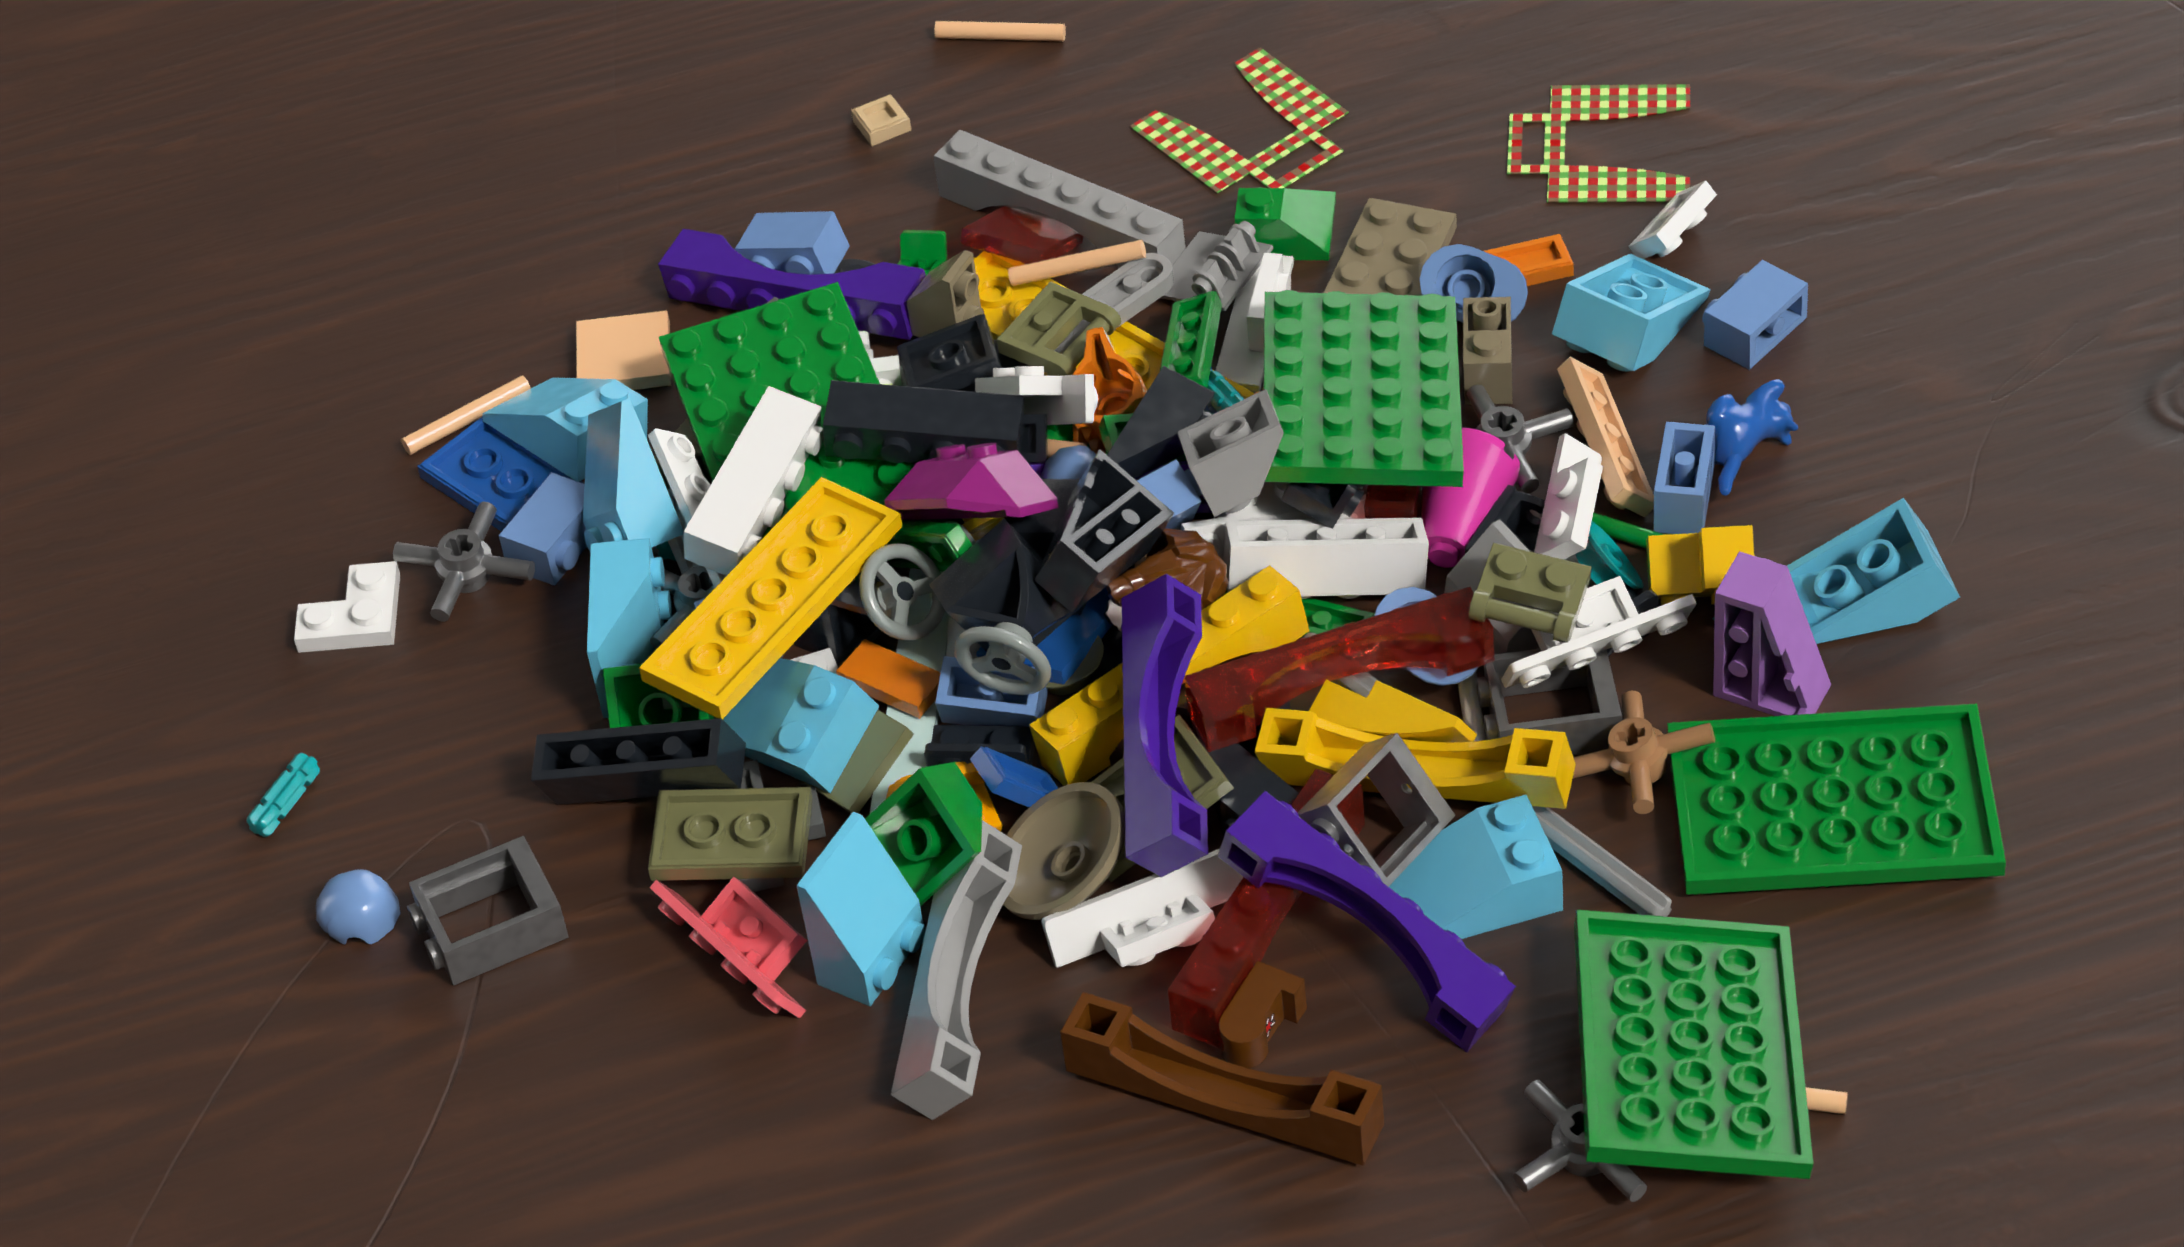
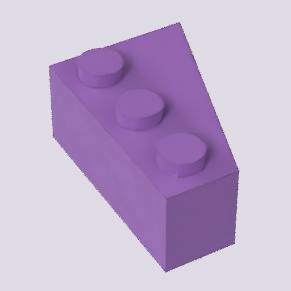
M1739 551L1715 592L1713 696L1773 716L1816 714L1831 686V682L1788 566Z

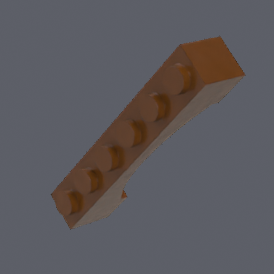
M1082 992L1060 1031L1065 1067L1068 1072L1364 1166L1384 1126L1382 1085L1332 1069L1328 1076L1294 1077L1238 1066L1204 1054L1161 1033L1135 1016L1130 1006Z

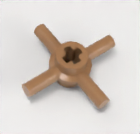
M1627 691L1622 695L1624 720L1617 723L1611 729L1608 735V749L1574 757L1576 765L1573 779L1612 769L1616 774L1623 776L1627 783L1631 784L1634 811L1639 814H1647L1654 809L1652 783L1660 779L1667 769V755L1715 743V735L1710 722L1663 734L1660 730L1652 727L1648 720L1644 719L1642 695L1637 691Z

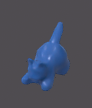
M1780 379L1771 380L1760 386L1746 398L1745 404L1739 405L1731 394H1727L1717 398L1707 411V424L1705 425L1715 426L1714 464L1724 466L1718 478L1720 493L1724 496L1730 493L1741 463L1746 460L1756 445L1762 440L1772 438L1784 445L1792 443L1789 432L1798 430V426L1793 422L1789 404L1778 400L1785 388L1784 383Z

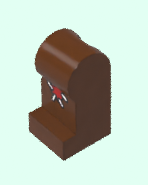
M1260 961L1255 963L1219 1021L1220 1036L1223 1041L1222 1054L1226 1062L1245 1068H1253L1260 1065L1266 1059L1268 1041H1270L1283 1019L1297 1024L1307 1009L1305 980Z

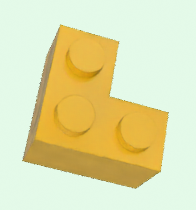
M1752 525L1701 528L1699 533L1648 536L1646 539L1649 590L1651 589L1658 595V599H1661V606L1691 594L1693 597L1711 596V605H1715V592L1739 551L1754 556Z

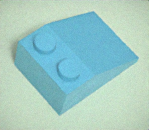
M1628 254L1566 284L1552 335L1567 341V346L1575 351L1582 353L1592 352L1607 359L1608 365L1617 370L1635 371L1658 357L1706 301L1711 289L1633 254Z
M550 378L482 413L485 423L577 482L585 479L588 414L630 398L647 439L648 399L616 379Z
M630 398L588 414L583 523L586 528L584 538L590 552L591 543L650 538L651 547H654L684 534Z
M1904 498L1787 565L1816 644L1917 623L1960 598L1928 530Z
M650 538L591 543L587 655L603 718H609L603 668L645 662L656 650L651 645L650 639L664 625V620H669L672 617L670 591H661V586L665 585L662 557L654 558Z
M779 658L723 720L746 743V757L757 760L759 763L831 793L877 712L879 705L852 680L816 665Z
M1526 794L1476 808L1441 830L1389 886L1401 897L1414 901L1422 909L1424 915L1443 930H1449L1461 939L1563 910L1562 868Z
M852 812L796 886L817 985L871 1007L882 990H888L892 986L899 967L908 955L915 953L920 948L925 937L926 927L923 924L919 899L861 814Z

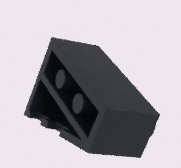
M1099 449L1071 494L1034 581L1044 588L1054 600L1073 613L1148 554L1175 513Z

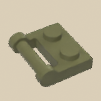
M1049 282L997 338L998 351L1029 366H1044V372L1048 376L1073 375L1076 366L1084 358L1087 330L1103 327L1107 335H1111L1121 324V317L1114 308L1107 304ZM1082 320L1090 322L1062 354L1054 351Z
M1493 542L1478 588L1475 590L1471 601L1469 619L1484 623L1486 618L1553 634V640L1568 643L1590 582L1592 566ZM1493 597L1499 598V599H1503V600H1507V601H1511V602H1515V603H1519V604H1523V605H1527V606H1531V607H1535V608H1539V609H1543V610H1548V611L1556 612V613H1559V614L1556 615V614H1552V613H1548V612H1544V611H1540V610H1536V609H1532V608H1528V607H1524V606H1520V605H1516V604H1512V603H1508V602L1496 600V599H1493Z

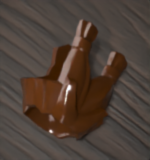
M1165 528L1143 562L1136 568L1130 569L1122 574V576L1117 577L1106 586L1107 595L1110 599L1107 602L1104 616L1109 624L1116 631H1122V598L1165 574L1170 575L1201 594V610L1224 596L1229 582L1226 577L1227 564L1219 557L1214 545L1203 539L1197 531Z

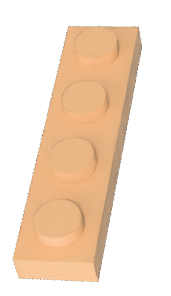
M1569 357L1557 368L1565 387L1563 394L1574 409L1578 419L1576 423L1577 428L1586 438L1589 448L1599 453L1602 457L1601 465L1603 469L1601 477L1605 485L1603 489L1604 494L1618 509L1623 510L1627 508L1645 517L1654 509V494L1604 375Z

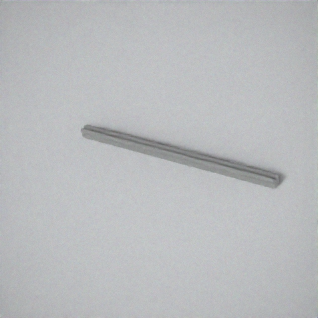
M1307 633L1296 644L1297 657L1327 680L1367 698L1377 680L1315 633ZM1532 806L1553 850L1638 914L1668 917L1672 910L1670 907L1672 901L1667 895L1549 807Z

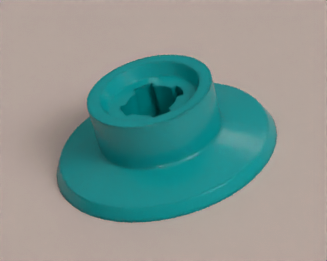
M1591 521L1588 536L1589 542L1586 545V549L1575 554L1580 564L1592 566L1591 579L1596 584H1600L1621 576L1623 582L1631 588H1643V582L1638 572L1624 552L1601 527Z

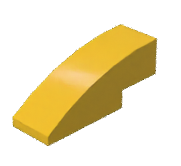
M1326 679L1309 711L1315 712L1318 718L1347 728L1381 736L1398 733L1401 739L1427 742H1474L1477 736L1459 717L1376 680L1366 698Z

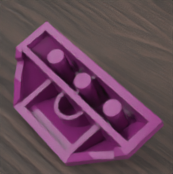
M996 443L967 447V452L964 444L936 449L937 458L917 462L884 500L886 507L901 513V520L1016 518L1059 508L1057 497L1018 450L997 451Z

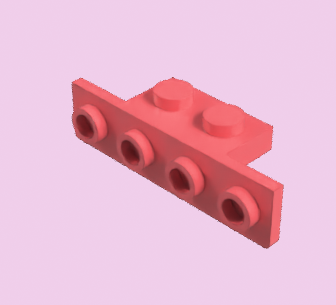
M735 877L730 880L702 915L681 895L658 880L653 882L649 888L663 900L659 904L658 909L679 926H682L685 922L691 925L694 930L690 933L689 937L711 955L718 950L725 957V960L720 965L731 976L744 985L748 980H751L758 987L752 995L775 1014L781 1008H784L796 1017H802L807 1010L775 982V979L807 942L799 932Z

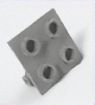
M1247 221L1233 224L1227 236L1199 231L1172 265L1173 286L1169 292L1160 298L1180 301L1210 291H1217L1222 303L1221 310L1226 311L1261 265L1263 254L1270 253L1273 250V246L1256 242L1254 237L1256 230Z

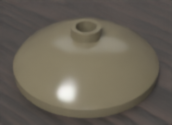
M1078 782L1060 787L1046 794L1028 808L1007 834L1008 837L1021 844L1022 849L1015 884L1003 906L1020 918L1041 920L1053 913L1074 908L1092 896L1108 878L1122 851L1125 837V813L1120 801L1108 789L1099 784Z

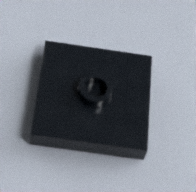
M985 314L974 316L897 347L906 385L909 387L959 390L975 384V378L993 377V368H1002Z

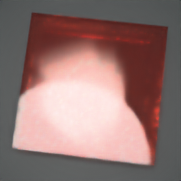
M1003 206L962 228L961 244L1030 264L1060 257L1082 244L1084 236L1058 220Z

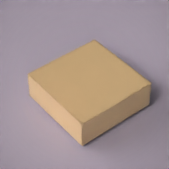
M891 94L851 110L853 122L871 146L911 131L909 117Z

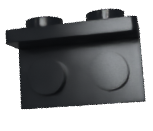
M1288 482L1281 500L1333 529L1342 513L1348 517L1353 514L1364 494L1362 489L1365 484Z
M934 725L932 741L925 745L924 756L926 767L951 762H966L969 764L972 763L970 758L982 746L1032 766L1035 742L1030 727Z

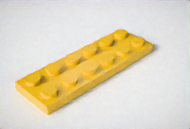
M821 477L639 667L642 681L716 718L723 719L862 571L865 562L872 553L885 546L903 527L901 513Z

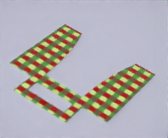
M1258 48L1235 62V65L1252 88L1275 111L1298 129L1259 154L1247 160L1207 133L1157 110L1130 125V128L1218 194L1249 174L1267 188H1285L1344 152L1343 149L1319 131L1349 112L1265 50ZM1310 140L1324 150L1277 180L1263 170Z
M1690 84L1551 85L1550 113H1510L1507 174H1548L1547 203L1670 202L1678 192L1690 188V177L1643 169L1564 165L1566 121L1622 119L1690 108ZM1545 122L1544 164L1521 165L1523 123Z

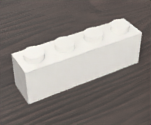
M768 386L684 530V559L727 576L763 539L762 536L767 527L773 528L779 522L783 513V500L789 490L793 492L797 490L805 472L804 463L809 454L815 456L823 444L824 433L823 427H821V406Z
M1422 518L1338 519L1333 529L1316 519L1225 521L1223 561L1227 564L1226 577L1229 581L1226 588L1227 593L1269 565L1300 590L1302 599H1307L1311 596H1338L1351 599L1360 595H1388L1397 589L1410 587L1425 590L1429 542Z

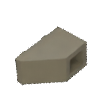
M964 250L929 271L906 301L912 335L922 337L974 316L984 314L980 303L978 290L979 276L976 274L973 252Z
M1511 297L1463 298L1465 405H1472L1467 397V392L1474 385L1484 386L1494 404H1513Z

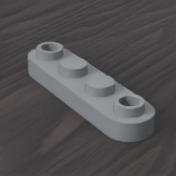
M1146 253V258L1127 262L1082 295L1114 308L1121 317L1120 325H1122L1170 291L1174 283L1172 263L1161 254ZM1082 320L1054 351L1062 354L1090 322Z

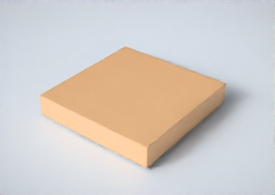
M668 311L576 321L577 378L616 379L632 390L670 386L671 373L659 342V336L670 333Z

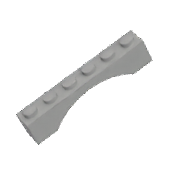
M959 130L934 155L939 196L974 211L988 206L999 205L1024 207L1046 214L1068 225L1089 239L1099 249L1143 240L1146 253L1161 254L1167 257L1172 265L1186 249L1183 219L965 131ZM1127 262L1119 263L1116 265L1120 268Z
M983 820L981 852L933 895L891 1091L893 1097L931 1120L968 1099L973 1094L981 1052L973 1041L969 1027L971 985L988 933L1002 905L1014 887L1022 849L1021 844Z

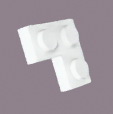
M397 561L349 565L346 600L298 604L294 635L298 653L394 645L400 571Z

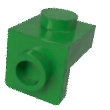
M904 230L900 234L901 259L898 264L923 268L927 275L929 271L947 261L946 233L944 231Z

